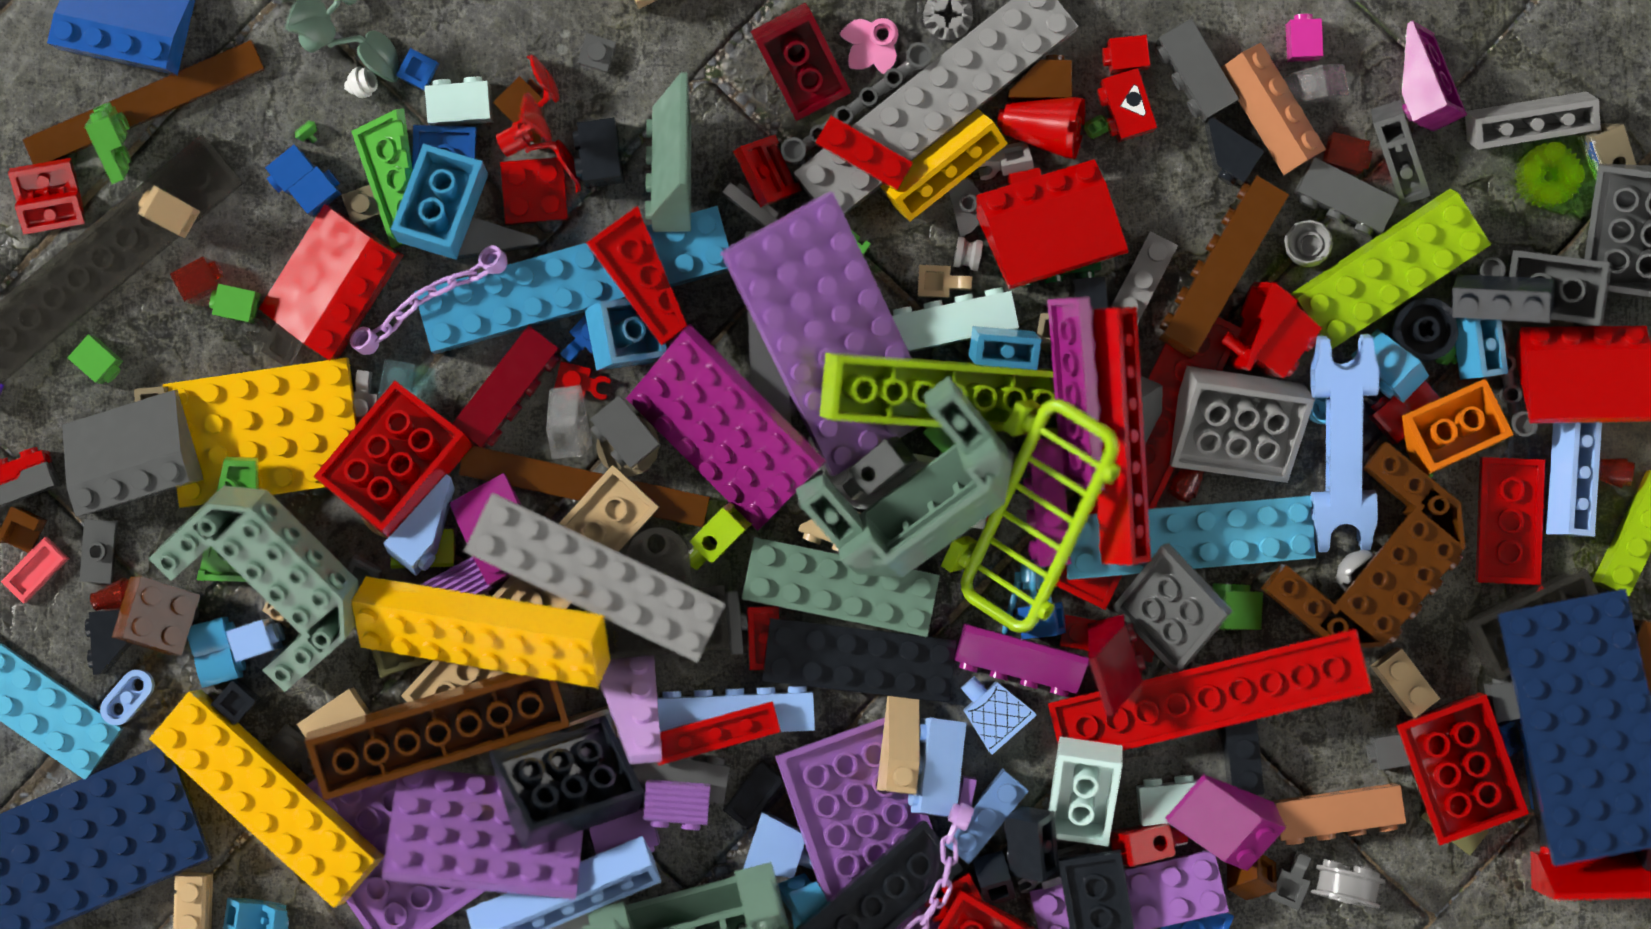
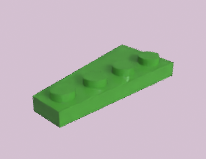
M404 108L395 109L351 131L390 245L393 248L406 245L397 242L391 227L413 172Z
M226 457L223 462L217 491L223 486L259 489L258 458ZM211 545L202 553V562L196 580L247 582Z

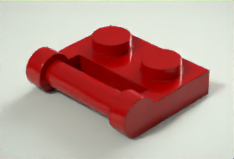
M776 135L748 143L733 151L760 208L785 198H791L803 191L800 183L795 182L778 147L780 142Z

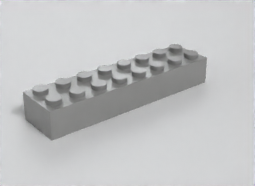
M495 493L491 494L464 552L588 611L604 615L605 619L698 662L725 605V602Z

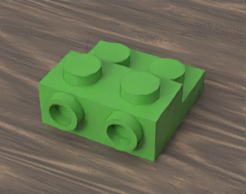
M108 102L93 109L94 113L89 115L90 118L85 128L111 183L114 184L124 180L130 168L129 163L132 162L127 148L123 145L128 135L126 130H129L130 127L124 113H118L115 106Z

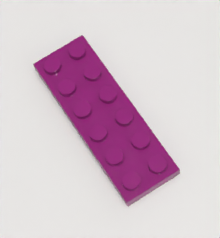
M1089 297L1047 299L1055 399L1068 402L1099 422L1100 405L1097 401L1096 391L1098 374L1094 365L1096 345L1092 337L1091 321L1093 319V310ZM1056 412L1058 437H1061V439L1100 462L1102 459L1101 449L1103 440L1063 414ZM1062 447L1064 476L1087 490L1097 468ZM1065 485V489L1073 490L1069 486Z

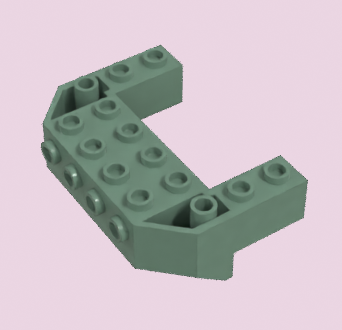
M949 376L923 395L929 412L956 443L861 514L853 508L822 470L808 479L803 485L796 488L799 505L838 548L843 564L857 574L903 578L1005 504L1012 465L1006 445Z
M223 486L149 557V560L172 581L211 545L299 632L276 652L263 669L284 692L338 647L356 626L351 601L358 590V580L268 490Z
M771 862L735 871L734 877L627 905L624 901L603 906L587 913L589 925L582 926L583 929H737L739 925L746 924L748 927L743 929L789 928L779 885Z

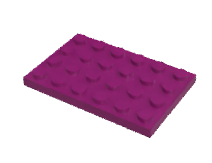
M691 325L683 330L626 397L635 409L725 499L735 506L734 508L747 521L752 523V526L757 531L796 493V488L803 485L826 462Z

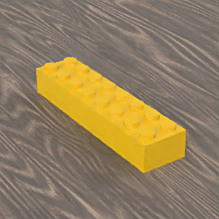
M367 576L351 601L361 648L598 688L610 663L604 615Z
M202 689L189 691L149 740L333 908L344 904L385 856L239 723L234 725L211 705L214 700Z

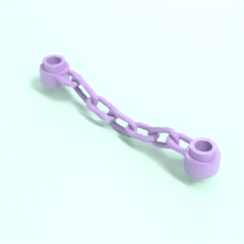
M491 245L486 247L479 255V263L470 270L446 276L420 289L398 306L396 311L392 312L384 323L374 330H370L368 327L356 329L350 338L351 346L362 355L373 354L378 349L379 342L396 331L403 320L412 314L419 305L452 290L456 286L480 280L489 273H502L507 267L506 254L497 246ZM481 267L485 269V271H483L480 274L476 272V270H478ZM466 275H468L469 277L468 279L456 281V278ZM447 281L449 286L437 291L435 287ZM428 291L429 295L418 300V296ZM408 304L412 305L405 313L401 311ZM395 316L398 321L392 327L389 323ZM381 330L385 332V334H383L379 338L376 335V333H378Z
M954 803L948 816V821L952 822V826L948 835H945L940 842L941 860L945 864L943 877L935 884L930 896L931 905L925 914L913 919L903 929H910L918 921H920V925L924 926L922 929H929V919L936 908H942L947 903L953 887L951 881L948 880L951 866L955 865L958 861V843L954 835L957 828L963 831L966 830L972 818L974 807L965 803L960 805ZM945 841L946 844L953 842V860L951 857H948L946 860ZM940 885L943 888L948 885L944 898L939 904V899H935Z

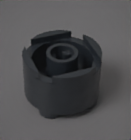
M1420 298L1404 304L1394 313L1390 321L1388 337L1420 360L1421 363L1445 356L1454 347L1458 339L1456 318H1452L1453 310L1443 301L1435 298ZM1426 324L1427 327L1425 331L1429 335L1421 336V330L1418 328V326Z

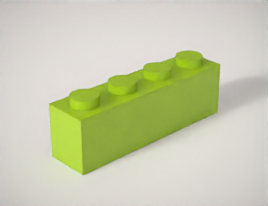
M1646 470L1592 580V583L1611 592L1626 589L1628 597H1630L1651 554V470Z

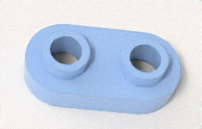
M142 669L127 672L103 700L100 707L102 718L111 725H121L128 722L153 693L155 682L152 675ZM137 679L142 680L144 683L141 691L137 690L134 686ZM117 703L122 704L124 708L121 715L114 711V706Z

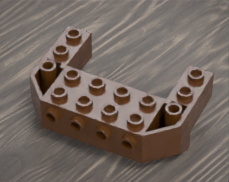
M1388 442L1380 443L1363 463L1362 469L1406 505L1400 512L1406 519L1339 600L1327 599L1290 567L1283 564L1279 565L1260 588L1306 626L1305 628L1317 638L1357 629L1361 648L1385 646L1387 643L1393 644L1403 632L1400 628L1407 618L1412 620L1416 617L1423 607L1420 602L1427 594L1433 595L1443 583L1440 579L1448 569L1450 571L1454 570L1463 559V556L1460 555L1465 549L1461 503Z

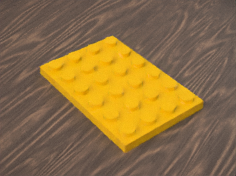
M349 358L163 384V386H168V392L178 390L204 478L202 481L177 488L179 508L204 505L217 492L223 462L226 457L258 458L259 489L268 490L272 495L326 488L313 476L358 424L354 407V392Z

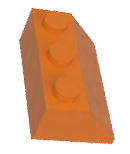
M1486 378L1402 416L1406 451L1412 463L1426 475L1437 472L1514 435Z

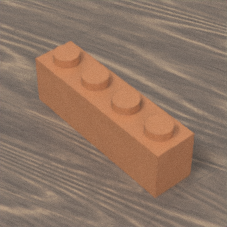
M1262 43L1240 53L1221 67L1237 94L1239 103L1283 175L1326 150Z
M1396 783L1272 800L1286 826V829L1280 834L1278 839L1285 841L1286 845L1305 843L1304 838L1316 836L1318 841L1331 840L1336 838L1335 833L1348 832V836H1359L1367 834L1366 829L1379 827V832L1393 831L1398 829L1397 824L1406 823L1401 785Z

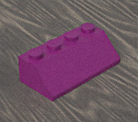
M965 623L962 627L954 657L955 661L960 662L959 668L976 673L978 667L991 670L989 676L1005 681L1008 680L1009 675L1021 678L1020 685L1038 689L1039 684L1051 687L1050 693L1068 697L1069 692L1077 694L1089 663V658L1083 655Z

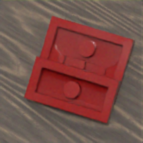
M71 158L9 169L8 176L16 199L15 210L23 235L85 224L81 194Z

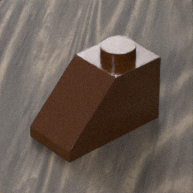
M1047 55L1046 60H1040L1009 90L1007 102L1072 97V60H1064V55Z
M519 76L493 103L512 123H515L520 119L524 94L529 92L538 103L542 99L539 95L543 90L531 78L525 82ZM544 105V106H543L542 108H540V109H541V112H542V117L545 119V105ZM532 128L534 140L531 142L533 144L545 142L538 132Z

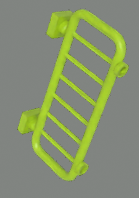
M1060 399L1049 400L1042 406L1033 400L1015 403L1003 430L1012 436L1027 434L1010 471L1005 504L990 514L978 541L970 536L956 538L952 541L941 564V567L950 573L965 569L960 582L961 591L965 599L1016 633H1026L1032 630L1039 619L1045 621L1053 613L1055 605L1048 600L1105 481L1111 484L1120 472V467L1114 464L1119 450L1115 434L1107 426ZM1053 412H1059L1100 437L1106 447L1101 461L1098 462L1045 429L1044 427ZM1041 434L1097 468L1087 490L1031 456ZM1028 462H1031L1084 496L1074 518L1019 484ZM1016 489L1070 523L1061 545L1006 511ZM1003 516L1057 550L1048 572L994 538ZM990 544H993L1045 578L1035 599L981 565ZM978 570L1032 605L1024 620H1017L974 590L973 580Z

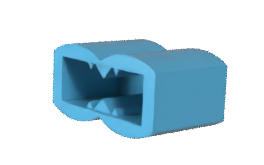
M227 617L217 618L190 627L188 641L202 688L243 678V670H246L245 660L235 661L226 632L236 629L234 622H229Z

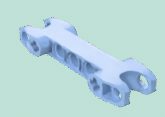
M1370 334L1360 335L1358 350L1354 359L1348 363L1340 364L1332 361L1330 339L1327 336H1317L1314 356L1311 362L1310 382L1313 398L1326 397V491L1311 492L1310 495L1312 501L1311 518L1314 524L1316 548L1319 552H1328L1331 534L1334 529L1339 525L1351 524L1356 527V537L1361 550H1371L1374 531L1378 521V502L1375 490H1362L1363 396L1378 395L1379 367L1376 361L1373 338Z

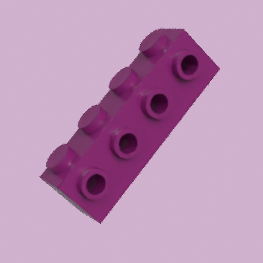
M1048 437L1039 438L1031 456L1064 476L1062 446ZM1028 462V478L1023 480L1024 487L1067 513L1065 484L1031 462ZM1029 497L1030 510H1026L1027 524L1061 545L1068 530V522ZM1032 535L1033 541H1029L1030 560H1034V564L1039 567L1051 566L1057 550ZM1071 555L1065 565L1071 564Z

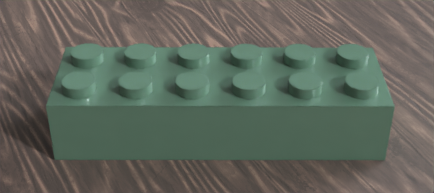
M754 537L742 599L927 637L940 575L912 570L903 578L857 574L843 564L840 554Z

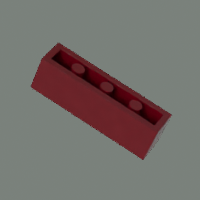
M528 325L452 424L481 448H486L487 445L493 447L503 434L500 430L507 420L512 422L522 410V407L519 405L526 395L532 397L541 385L538 379L546 370L550 373L561 359L558 353L561 350Z

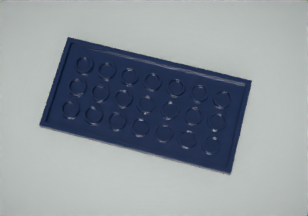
M1626 589L1499 613L1498 618L1553 866L1651 848V699Z
M155 747L92 774L86 779H80L1 813L0 929H51L212 860L179 766L158 747Z

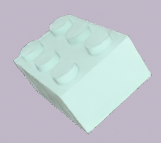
M1066 737L1059 738L1048 808L1049 811H1054L1057 839L1101 846L1109 845L1122 767V745Z

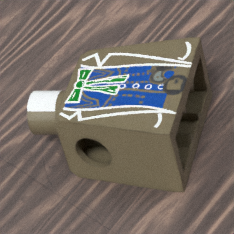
M1603 123L1600 125L1601 130L1576 135L1595 181L1599 164L1636 165L1624 124Z

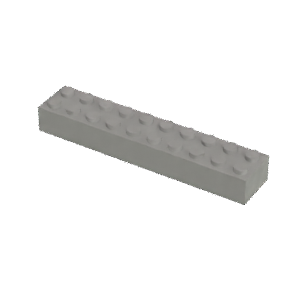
M1010 0L851 127L912 161L1076 32L1078 25L1058 0ZM825 149L821 150L794 172V178L812 200L828 192H833L844 216L881 188L880 186L883 184Z

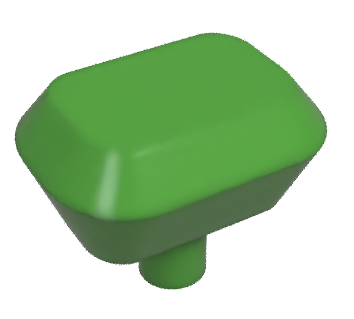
M1103 115L1096 116L1084 125L1086 134L1093 139L1109 131L1106 117Z
M309 120L295 131V138L302 142L309 139L312 144L316 142L317 139L313 135L317 131L315 122Z
M1455 345L1445 356L1435 359V362L1443 365H1448L1450 362L1456 364L1457 358L1454 357L1456 355Z

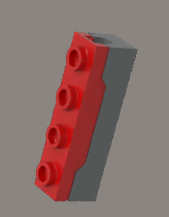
M33 447L19 453L21 458L9 462L8 458L0 459V509L62 486L49 451H39L38 447Z

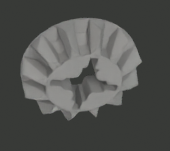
M928 0L923 12L925 26L933 36L939 39H957L963 36L972 24L973 11L971 3L968 0ZM948 2H950L952 12L962 16L952 18L947 28L945 18L934 13L945 11Z

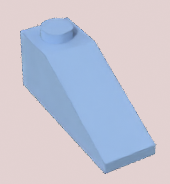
M447 474L383 543L387 553L415 576L421 570L425 571L433 564L450 508L449 503L452 501L455 490L452 479Z

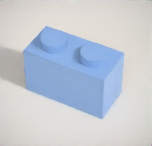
M272 618L259 620L226 632L236 662L283 647L282 641L285 640L281 624L279 622L275 623V620Z

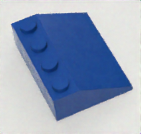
M60 0L53 15L47 44L66 52L178 75L195 0Z

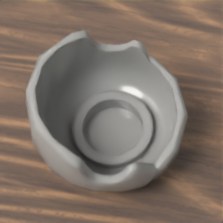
M1314 220L1295 223L1284 238L1287 255L1295 264L1303 267H1315L1328 258L1333 248L1331 232L1323 223Z
M1358 550L1348 554L1341 561L1337 568L1336 580L1344 592L1374 558V553L1369 550Z

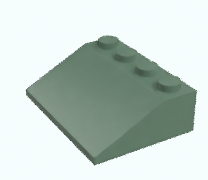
M680 73L653 105L652 119L646 120L647 138H652V146H646V164L652 165V173H646V192H651V201H645L646 220H652L653 232L691 231V112L687 73Z

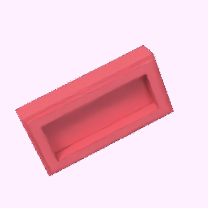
M44 537L1 582L23 604L27 603L70 558L48 537Z

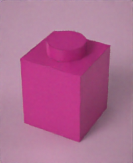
M1313 14L1294 15V19H1290L1286 24L1287 62L1318 61L1323 57L1322 18L1313 19Z

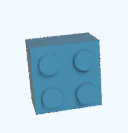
M627 299L602 301L585 309L596 371L651 364L658 361L666 352V343L662 346Z

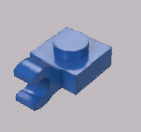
M584 315L569 331V334L575 339L560 353L569 363H572L585 348L593 354L586 315Z

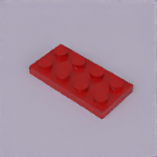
M1480 457L1475 582L1541 585L1545 460Z

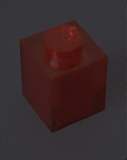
M1333 132L1328 136L1322 161L1343 172L1358 175L1363 172V168L1368 169L1373 154V151L1368 150L1370 141Z
M204 256L170 273L184 302L190 304L211 294L213 290H217L218 284H222L220 278L224 277L215 260L211 262L210 259Z

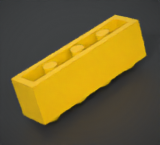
M977 109L911 161L913 165L898 191L885 184H882L880 187L895 209L910 222L1008 143L995 123Z

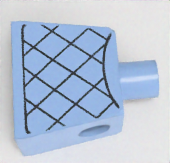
M974 676L961 687L972 701L963 711L991 754H994L1037 716L1034 711L997 681L986 689Z

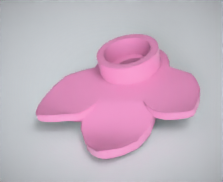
M886 18L877 19L872 23L864 19H858L847 24L841 30L840 36L853 44L849 53V68L863 70L874 64L879 72L885 74L887 70L893 67L897 57L894 45L898 39V29L894 22ZM881 29L889 33L888 38L885 40H880L877 37V32Z

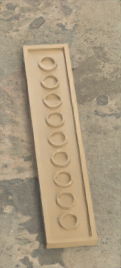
M612 465L559 524L619 552L660 507L615 465ZM515 575L510 576L492 596L567 609L572 604V602ZM433 660L401 697L410 702L507 672Z

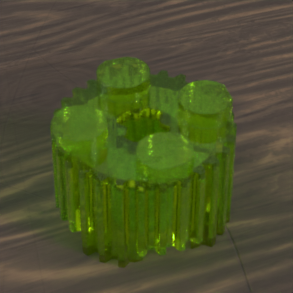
M1550 142L1538 145L1523 154V157L1519 158V163L1516 165L1518 169L1514 171L1517 174L1514 177L1517 180L1515 186L1518 188L1515 192L1521 194L1519 198H1524V203L1530 202L1532 206L1538 204V208L1543 206L1545 208H1553L1572 199L1573 195L1578 193L1577 189L1581 188L1582 185L1580 183L1585 178L1583 165L1579 164L1581 159H1576L1577 153L1572 154V149H1566V145L1562 143ZM1549 170L1551 172L1553 180H1545L1546 171Z

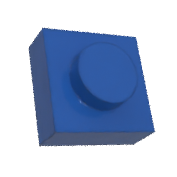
M410 48L396 76L425 91V86L429 85L439 63Z

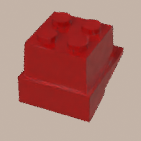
M1253 282L1239 314L1243 320L1240 325L1242 331L1238 339L1230 332L1225 333L1221 338V342L1232 350L1226 365L1230 368L1251 371L1253 366L1266 376L1277 378L1289 377L1300 364L1298 359L1305 351H1310L1316 345L1317 335L1322 328L1296 305L1298 301L1277 283Z

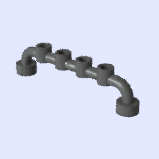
M922 42L910 45L906 53L907 61L897 68L887 70L882 80L872 87L862 89L859 97L849 105L838 107L833 117L838 119L837 116L840 112H847L850 117L847 121L842 122L850 125L853 116L864 108L874 107L878 97L889 89H898L902 84V80L911 72L928 66L932 56L928 45ZM895 74L898 76L899 81L891 84L887 77ZM871 93L874 96V100L867 103L863 100V95ZM827 121L822 125L813 126L809 135L802 140L796 137L786 139L781 146L783 159L791 164L801 162L805 158L806 152L816 145L813 133L818 130L822 131Z
M1489 257L1480 262L1477 272L1478 275L1504 276L1505 265L1499 258ZM1501 320L1506 360L1508 362V374L1501 375L1503 388L1500 390L1499 398L1504 404H1507L1511 419L1510 428L1513 434L1518 437H1527L1535 433L1538 423H1529L1528 413L1521 411L1519 401L1522 398V391L1516 386L1513 374L1516 362L1509 355L1506 341L1509 337V329ZM1509 389L1515 394L1513 400L1507 398V391Z

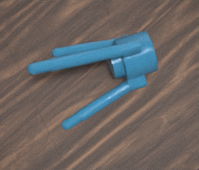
M1020 564V572H1015L1014 586L1020 590L1021 583H1023V589L1030 590V597L1035 599L1037 590L1040 589L1045 578L1027 566ZM1011 593L1007 613L1013 616L1018 598L1014 593ZM1050 596L1048 601L1053 603L1052 597ZM1003 626L1002 634L1006 635L1009 629Z

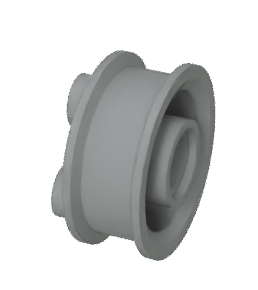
M1324 860L1323 865H1316V869L1320 870L1317 889L1311 890L1312 894L1352 905L1380 909V905L1376 903L1380 884H1385L1386 881L1380 879L1381 873L1354 866V870L1350 871L1349 866L1330 860Z

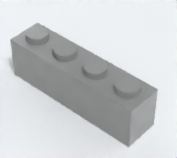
M1588 92L1466 111L1467 116H1465L1467 142L1477 150L1601 130L1599 99Z

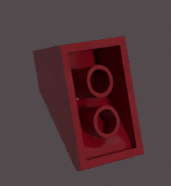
M806 2L750 31L796 121L851 93Z
M1124 614L1088 623L1089 661L1107 716L1114 715L1143 682L1142 670L1146 669L1142 651L1136 652L1133 642L1138 641L1133 623L1127 624Z

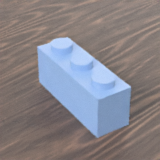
M937 718L921 719V724H919L920 763L916 794H908L911 813L948 817L954 803L958 804L966 732L965 722Z

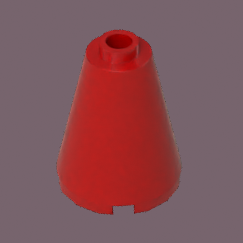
M1068 97L1007 103L1005 109L999 110L997 126L1002 128L1004 135L1066 159H1076L1083 135H1080L1081 125L1085 124V99Z

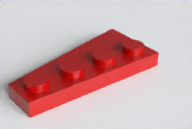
M638 206L586 242L592 253L661 346L687 328L683 314Z

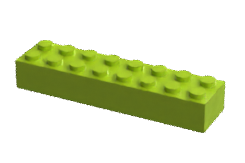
M826 352L820 416L840 421L942 427L929 412L923 395L949 376L994 431H1004L1003 429L1016 402L1033 400L1042 406L1047 401L1055 399L1053 369L1037 368V370L975 365L974 363ZM1053 412L1044 428L1058 435L1056 412Z

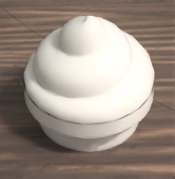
M356 67L348 75L344 89L358 98L369 97L372 95V92L377 90L376 76L367 67Z

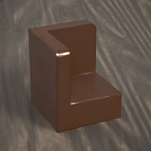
M11 506L0 528V543H8L29 553L35 547L47 520L21 507Z
M1262 854L1248 871L1227 863V889L1244 900H1250L1277 891L1276 862Z

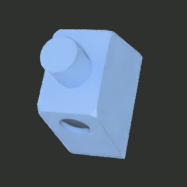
M762 810L743 869L771 862L775 875L787 878H794L798 865L814 870L807 849L804 847L805 843L800 829Z

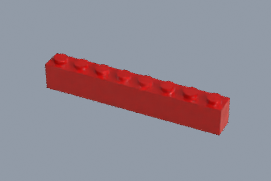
M1137 307L1092 309L1093 319L1091 326L1092 337L1096 345L1094 365L1098 374L1096 391L1097 401L1100 405L1099 422L1107 426L1118 440L1119 450L1114 464L1120 467L1117 478L1111 484L1105 481L1104 490H1101L1098 495L1097 518L1100 532L1099 550L1101 553V564L1135 565L1151 561ZM1104 441L1101 449V457L1103 456L1106 449Z

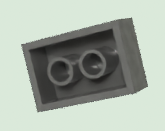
M1513 250L1509 277L1555 279L1554 309L1551 319L1603 326L1612 263Z

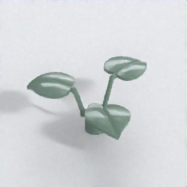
M297 0L289 12L285 30L299 34V42L306 51L314 53L325 45L332 48L340 44L358 42L360 45L357 47V54L363 64L383 79L393 83L397 82L398 77L396 74L399 70L398 55L393 43L385 35L372 30L365 35V38L358 35L334 39L336 29L330 21V15L340 5L341 1L347 5H353L357 0H334L327 11L321 0Z

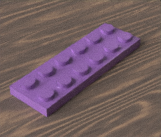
M1208 850L1125 868L1135 929H1155L1229 912L1216 856ZM1062 884L1045 890L1041 887L1030 891L1038 929H1069Z

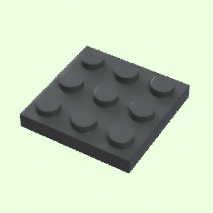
M1169 543L1162 545L1151 558V561L1146 564L1113 606L1119 615H1125L1128 624L1133 623L1136 633L1173 673L1183 671L1233 612Z

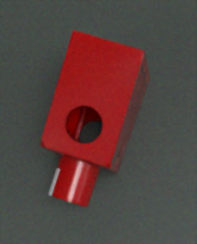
M1169 824L1137 825L1111 830L1110 843L1112 851L1121 849L1124 865L1135 866L1175 856L1174 847L1187 844L1188 836L1175 827L1171 828Z

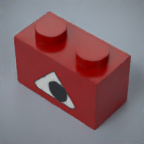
M1139 68L1101 80V88L1097 89V95L1101 106H1107L1110 118H1107L1106 122L1111 137L1116 136L1119 143L1156 130L1157 125Z

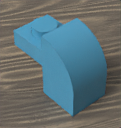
M805 873L778 884L782 900L791 911L794 929L827 902L818 883H812Z
M227 898L223 929H288L289 920L286 905L258 899Z

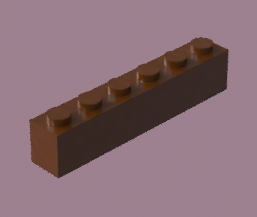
M1256 176L1251 183L1244 182L1236 195L1240 199L1236 209L1232 207L1228 209L1221 221V224L1225 225L1220 236L1214 233L1205 248L1210 252L1205 261L1199 259L1190 274L1194 278L1189 288L1183 286L1174 302L1179 304L1174 314L1168 312L1160 324L1159 328L1163 330V333L1159 340L1189 358H1192L1198 352L1287 200L1288 193L1259 176Z

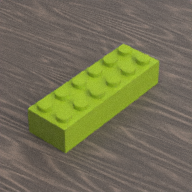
M1448 189L1292 292L1291 295L1298 301L1299 307L1322 328L1318 336H1327L1330 339L1332 350L1489 247L1491 243L1459 193Z

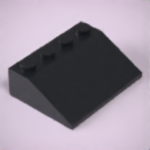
M605 715L490 752V758L510 824L523 850L636 813L645 795Z

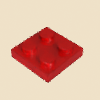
M557 157L500 162L506 225L568 220L565 172Z

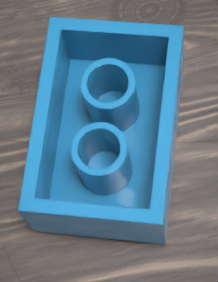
M423 144L391 227L397 242L457 260L488 177L483 161Z

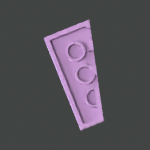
M654 654L612 657L600 682V688L618 729V735L629 763L662 761Z

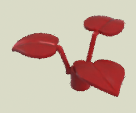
M531 54L526 58L530 60L532 71L544 89L543 98L537 103L529 92L525 93L519 121L513 123L512 127L496 134V140L507 157L523 149L528 153L532 150L551 148L575 182L576 193L581 191L579 177L576 175L574 157L560 139L556 140V142L552 141L550 128L542 117L540 109L551 98L555 103L559 101L557 85L545 66L542 65L537 57ZM534 128L546 142L530 144L534 140L531 129Z

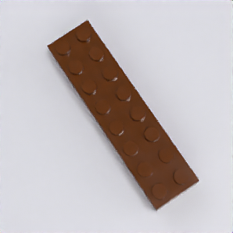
M504 673L307 732L305 743L323 800L325 801L570 727L557 681Z

